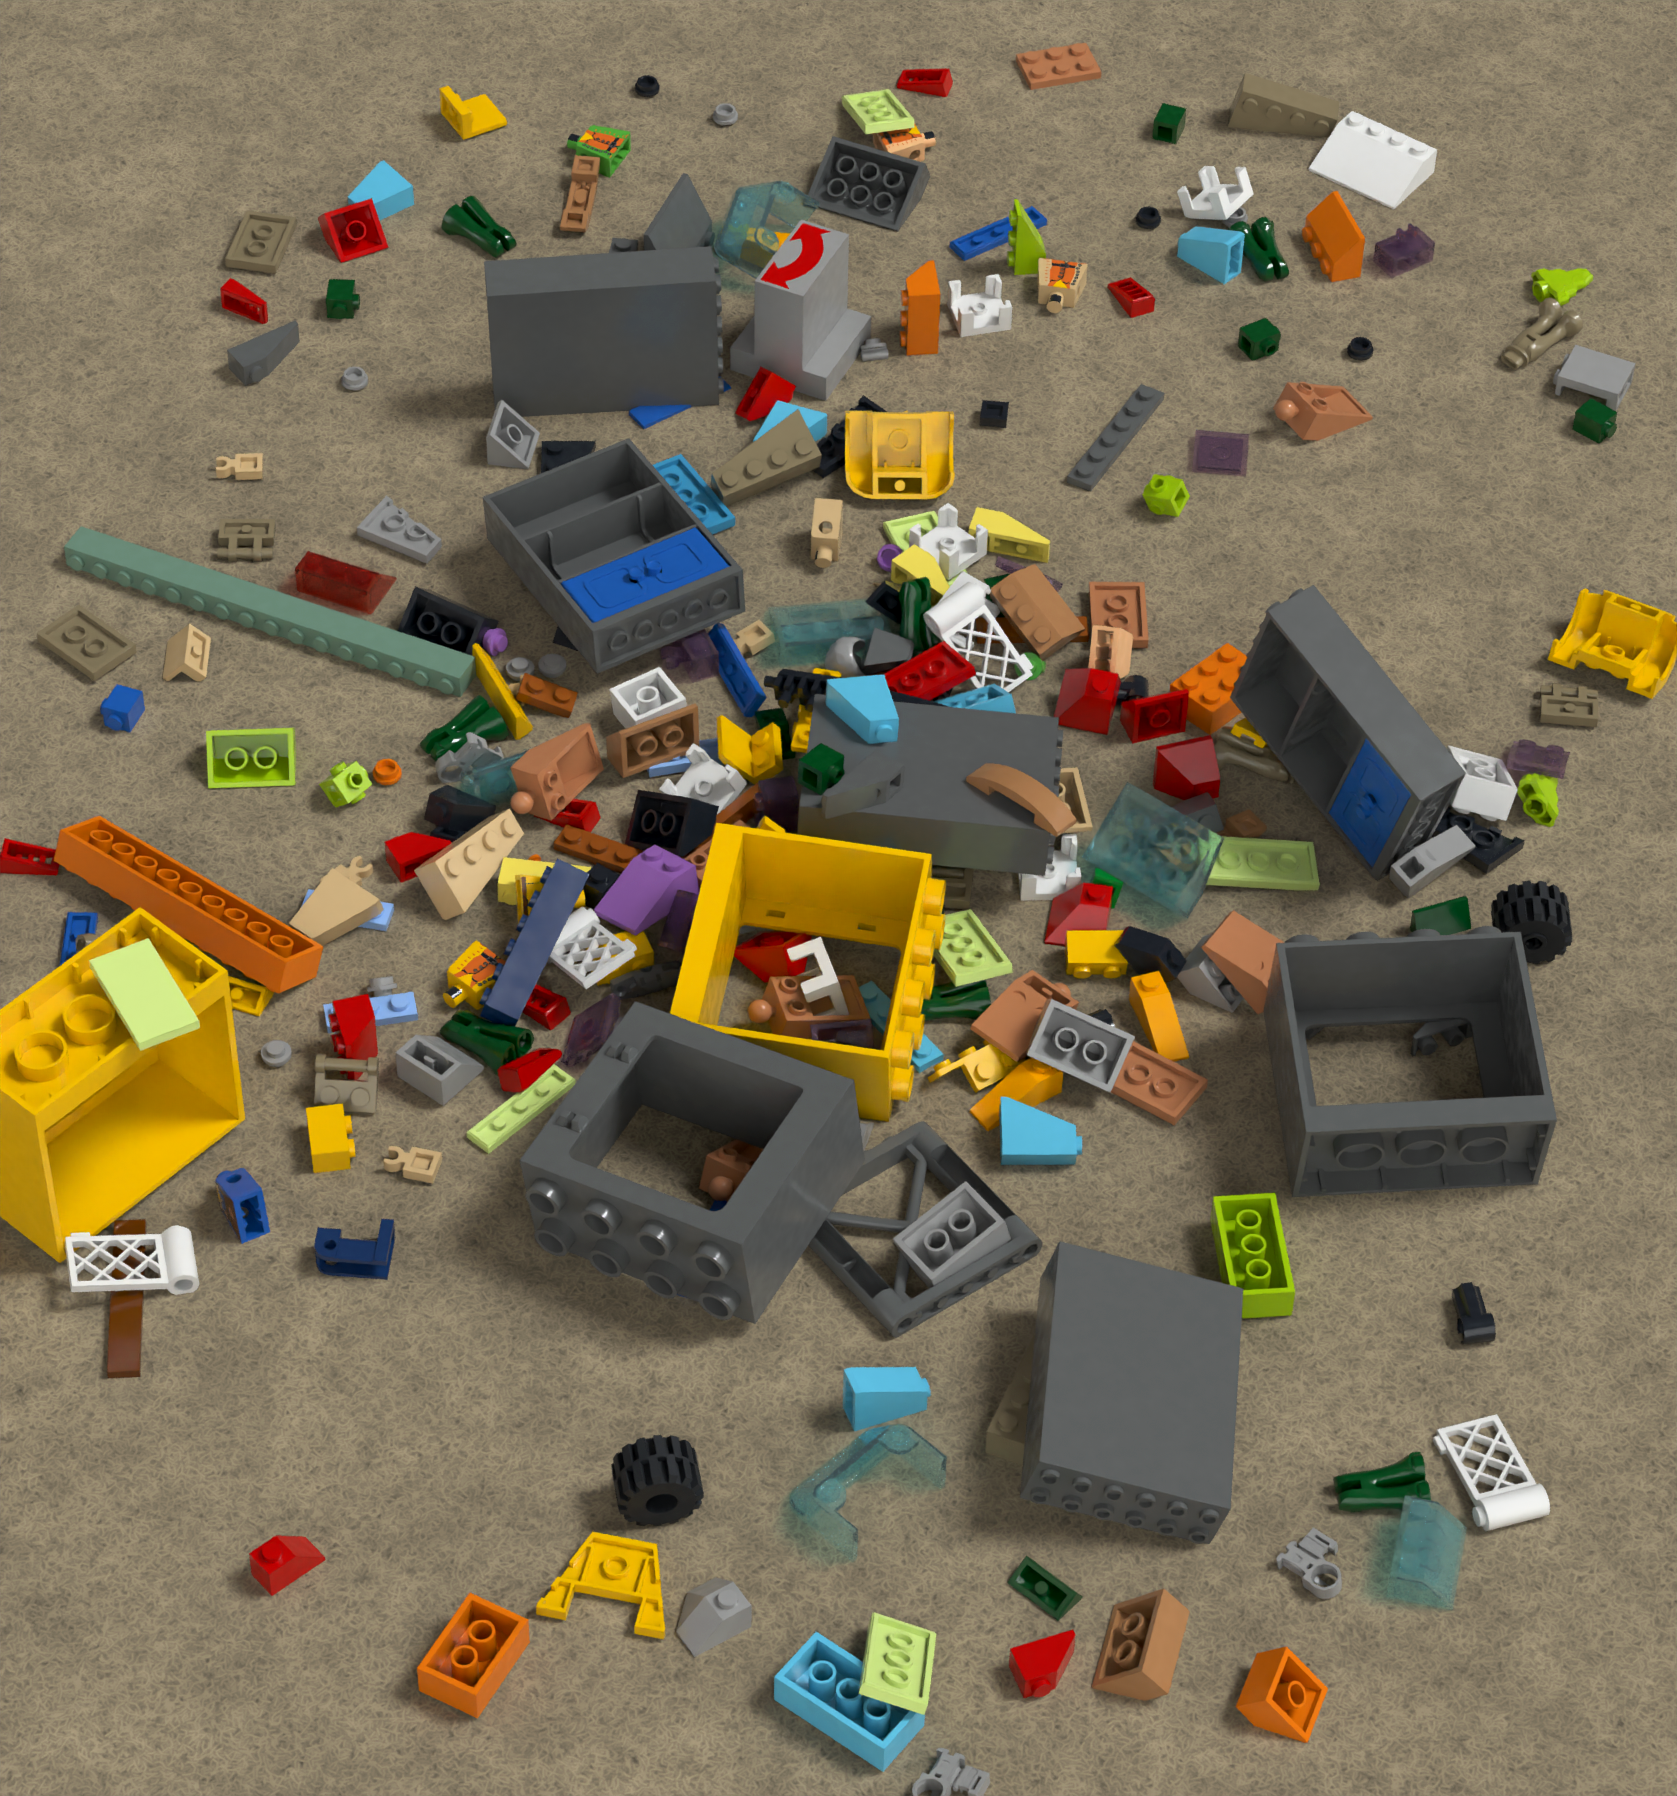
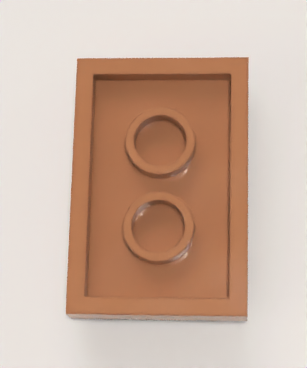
M1076 43L1069 46L1052 47L1050 49L1016 54V62L1030 90L1101 78V70L1087 43Z
M1089 582L1091 637L1093 625L1117 627L1133 634L1132 648H1148L1145 582Z
M1133 1041L1111 1093L1175 1126L1205 1091L1208 1079Z

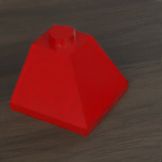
M372 198L326 212L318 217L324 238L340 263L389 248Z
M1094 668L1065 669L1054 717L1059 718L1058 725L1108 735L1121 684L1119 674Z
M1183 689L1122 702L1120 722L1132 744L1185 732L1189 691Z
M1211 735L1156 746L1153 775L1154 789L1182 800H1187L1206 792L1210 794L1212 799L1218 798L1220 774Z
M1083 882L1054 897L1044 944L1065 946L1067 931L1107 930L1111 912L1113 886Z
M781 930L760 931L737 946L734 950V957L765 983L769 982L770 977L797 976L805 972L808 956L791 962L787 949L811 941L812 935H808L805 932L795 933Z

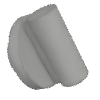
M881 338L865 340V345L860 346L862 362L883 360L889 357L887 344L881 343Z

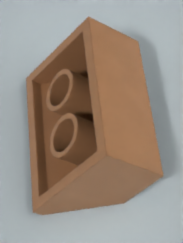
M1036 564L1011 573L991 588L990 598L998 606L999 610L1029 649L1036 653L1042 661L1086 630Z
M694 703L607 736V759L622 778H625L657 764L671 761L673 758L684 756L693 743L700 747L698 706Z
M1164 1588L1115 1604L1092 1688L1144 1701L1167 1695L1171 1688L1190 1611Z

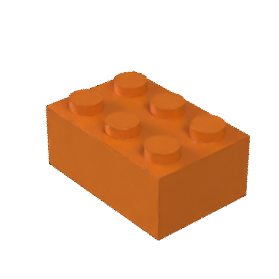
M1229 643L1223 645L1170 684V692L1183 689L1189 691L1187 720L1209 735L1241 713L1230 696L1235 687L1234 682L1239 678L1240 669L1245 664L1247 657Z
M469 1593L417 1667L419 1691L478 1719L530 1643L529 1620L475 1594Z

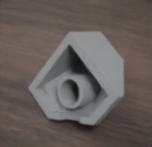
M715 1577L687 1592L676 1633L691 1654L696 1657L750 1628L752 1605L733 1581Z

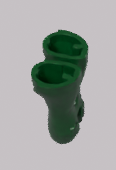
M471 195L463 199L461 207L458 204L453 205L443 217L441 228L446 234L467 238L495 258L503 255L504 249L509 251L517 245L511 232L505 227L500 226L475 196Z
M1261 217L1252 223L1251 228L1244 221H1238L1228 228V230L1240 231L1245 234L1243 255L1251 262L1259 279L1266 282L1273 280L1274 275L1277 279L1288 277L1289 269L1276 244L1273 221H1270L1267 217Z
M921 577L903 582L899 591L902 612L899 636L913 641L915 645L912 657L914 658L942 641L939 636L930 630L923 616L925 612L931 609V585L929 579Z
M478 695L447 724L427 733V736L421 741L420 747L427 754H431V758L436 762L449 750L456 753L468 741L466 736L468 732L486 741H502L509 736V732L501 714L493 706L490 708L487 700Z
M986 979L957 987L952 981L933 986L930 1000L923 999L921 1014L925 1015V1021L951 1017L977 1020L991 1005Z
M457 1010L451 1020H448L440 1029V1034L445 1039L479 1056L497 1076V1069L515 1060L516 1057L519 1058L526 1055L534 1042V1035L529 1029L490 1022L468 1010Z
M1412 1452L1400 1461L1382 1468L1346 1473L1333 1478L1335 1491L1339 1494L1337 1496L1339 1510L1352 1513L1370 1509H1399L1415 1512H1430L1432 1509L1430 1487L1427 1480H1425V1464L1421 1452Z

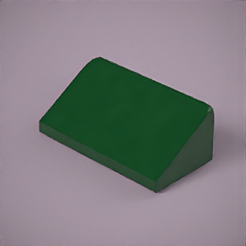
M1463 896L1413 910L1410 931L1433 929L1438 931L1440 935H1451L1471 929L1468 898Z
M1027 1555L1007 1582L1057 1621L1083 1598V1596Z

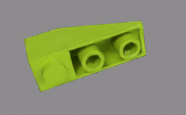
M1014 199V208L1009 211V223L1012 226V231H1008V244L1011 246V251H1007L1008 267H1013L1014 275L1038 274L1039 258L1046 259L1043 239L1019 200Z

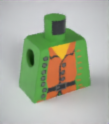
M593 125L589 127L583 136L570 134L567 148L576 150V155L600 157L599 174L610 178L631 151V135L629 131Z

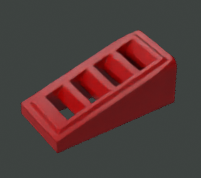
M948 68L906 69L902 71L896 86L898 89L947 97L953 85V80Z
M1131 277L1108 284V289L1130 318L1154 312L1155 298Z
M230 278L220 288L222 308L261 324L268 322L267 302L241 283Z
M573 799L564 808L566 810L559 812L552 820L534 815V817L563 828L568 824L591 832L601 819L596 802Z
M4 838L0 855V873L57 876L60 864L54 861L56 849ZM34 857L40 858L39 862L33 861ZM46 858H52L51 865L45 863Z
M535 985L523 1010V1013L550 1031L571 1015L565 997L539 985Z
M538 1048L499 1067L497 1071L502 1090L518 1093L526 1090L562 1056L561 1050Z

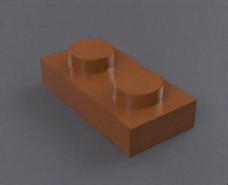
M524 673L516 700L558 716L569 718L578 692Z

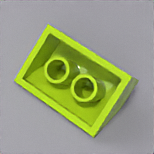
M295 728L206 731L208 788L293 786L296 784Z

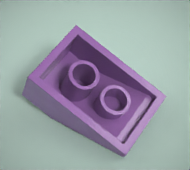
M653 845L632 859L595 907L594 912L600 918L636 936L699 895L696 865L657 845Z

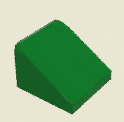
M1095 868L1090 883L1113 886L1111 909H1114L1123 882L1102 869Z

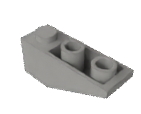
M1456 825L1415 847L1391 865L1389 879L1409 899L1474 850L1476 846Z

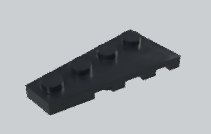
M864 395L858 400V405L855 409L851 408L849 410L887 412ZM845 419L840 424L836 423L831 429V434L827 438L823 437L817 443L822 457L820 467L812 471L822 478L845 465Z
M542 441L541 473L593 453L596 448V441Z
M1450 807L1446 809L1432 835V838L1457 825L1476 846L1474 850L1463 858L1486 874L1523 849L1525 841L1516 836L1513 840L1501 835L1502 830L1493 826L1489 829L1475 823V818L1466 814L1455 815L1450 812Z

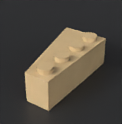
M510 808L486 818L414 870L442 919L448 920L467 911L500 867L503 857L509 855L523 836L524 832Z

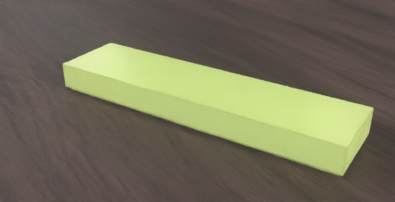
M553 1064L526 1090L521 1093L517 1092L467 1131V1138L489 1154L568 1092L575 1085L576 1080Z

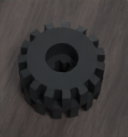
M1531 880L1522 881L1523 884L1521 885L1514 883L1507 886L1508 891L1501 890L1496 895L1497 900L1492 901V926L1498 928L1501 933L1521 932L1527 963L1540 964L1541 961L1545 960L1551 962L1555 960V955L1562 956L1567 951L1566 947L1570 946L1572 942L1570 910L1566 894L1560 892L1559 887L1554 884L1547 886V883L1544 881L1531 883Z
M653 1435V1438L648 1439L643 1437L637 1439L634 1444L625 1445L622 1447V1452L616 1453L614 1456V1463L611 1464L618 1509L620 1514L624 1515L625 1520L629 1522L636 1521V1525L639 1526L672 1524L679 1522L678 1519L689 1517L693 1514L694 1509H699L701 1506L704 1492L695 1449L691 1448V1444L688 1441H679V1437L672 1435L667 1438L662 1437V1435Z

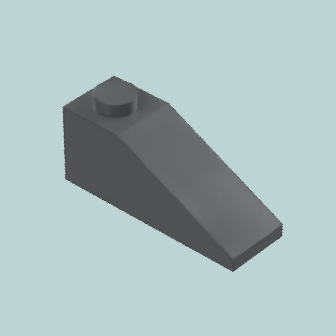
M296 321L290 322L228 349L229 369L245 386L253 382H259L264 377L269 376L300 342L298 323Z

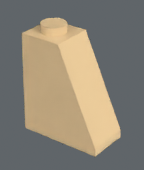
M332 868L289 922L291 928L324 946L378 916L384 909L377 897Z

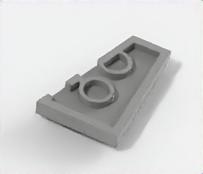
M387 495L357 527L358 536L426 564L442 548L441 539L422 523L414 522L409 517V513L403 508L398 509L393 505V500Z

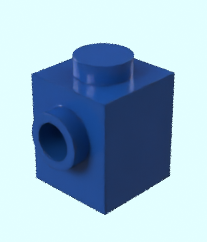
M116 684L109 697L105 698L101 704L100 712L103 714L104 726H108L115 731L131 732L145 711L143 691Z

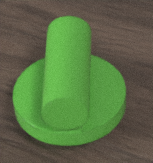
M1025 652L1024 654L1033 666L1030 669L1033 675L1026 680L1036 679L1042 672H1045L1046 662L1042 661L1036 653ZM1015 664V671L1018 676H1021L1022 672Z

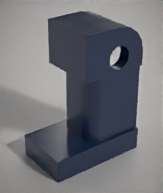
M381 1219L377 1241L342 1238L341 1229L318 1227L314 1243L316 1267L326 1275L388 1280L396 1239L394 1219ZM326 1261H333L337 1263L335 1265H328L326 1264Z

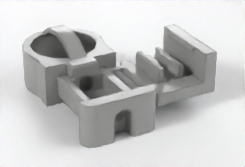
M468 732L466 733L468 741L456 753L449 750L436 761L435 768L438 778L442 783L461 781L471 770L470 765L472 767L476 765L481 767L480 769L484 773L489 772L504 758L501 748L497 746L492 750L488 748L485 739ZM449 766H459L454 771L445 772Z
M1312 1528L1298 1544L1299 1548H1297V1542L1292 1541L1286 1546L1287 1553L1281 1552L1277 1556V1568L1280 1570L1284 1566L1302 1577L1303 1587L1311 1591L1314 1596L1321 1599H1329L1339 1594L1342 1589L1340 1569L1335 1564L1326 1561L1323 1556L1328 1552L1335 1555L1338 1552L1337 1542L1317 1529ZM1331 1574L1337 1580L1333 1585L1329 1586L1318 1575Z
M938 1748L936 1750L937 1761L929 1774L923 1772L912 1788V1796H918L927 1790H932L931 1796H938L939 1793H941L940 1796H950L952 1794L951 1788L956 1792L960 1789V1793L963 1790L967 1791L968 1796H983L990 1784V1773L968 1765L965 1766V1757L962 1754L955 1753L952 1756L949 1755V1750Z

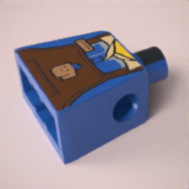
M245 1168L221 1172L215 1180L220 1209L241 1244L270 1233L263 1191ZM241 1207H245L249 1211L248 1216L245 1218L243 1216L246 1214Z

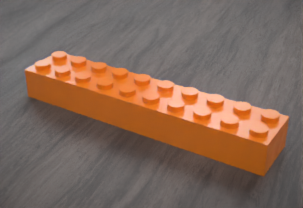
M96 816L60 830L54 857L55 862L65 867L67 871L84 878L89 884L106 891L111 897L128 904L133 910L141 907L182 938L194 943L202 951L209 952L221 959L224 964L243 972L246 977L263 984L268 990L279 994L317 976L324 946L103 817Z

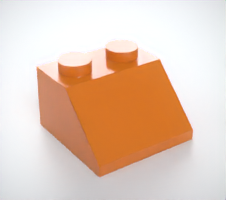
M1287 1646L1256 1654L1236 1708L1254 1726L1308 1743L1328 1688Z

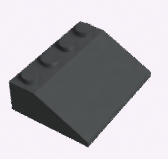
M832 136L805 204L898 232L921 200L930 179V174L926 163Z
M683 173L644 233V251L713 245L715 233L712 232V220L688 174Z

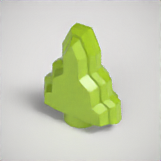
M1582 268L1570 271L1539 269L1531 274L1533 295L1539 302H1543L1546 298L1551 297L1562 306L1569 303L1570 298L1576 296L1577 290L1589 285L1593 281L1594 276L1587 269Z
M1549 771L1524 775L1517 787V793L1523 802L1524 812L1528 816L1533 818L1538 824L1552 827L1559 813L1557 807L1558 796L1556 793L1558 777Z

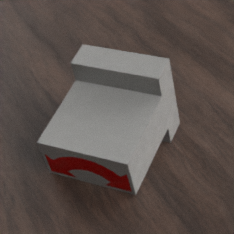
M799 221L755 280L754 317L730 347V370L755 377L761 366L796 386L794 391L825 401L828 399L861 353L860 346L865 345V340L871 339V316L847 309L849 234L808 221Z

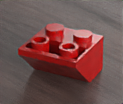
M364 994L332 1001L333 1014H329L328 1018L331 1031L335 1032V1034L330 1035L333 1051L338 1052V1055H340L337 1058L368 1060L369 1057H376L378 1055L375 1015L369 995ZM339 1071L340 1075L346 1074L348 1080H358L363 1072Z

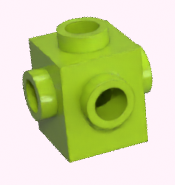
M1157 474L1153 475L1142 494L1151 512L1157 515L1165 514L1179 517L1190 497L1182 479L1170 475L1163 476Z
M344 761L338 763L329 770L331 775L319 784L335 807L350 802L354 804L366 796L364 791L373 785L368 778L367 771L357 761L345 764Z

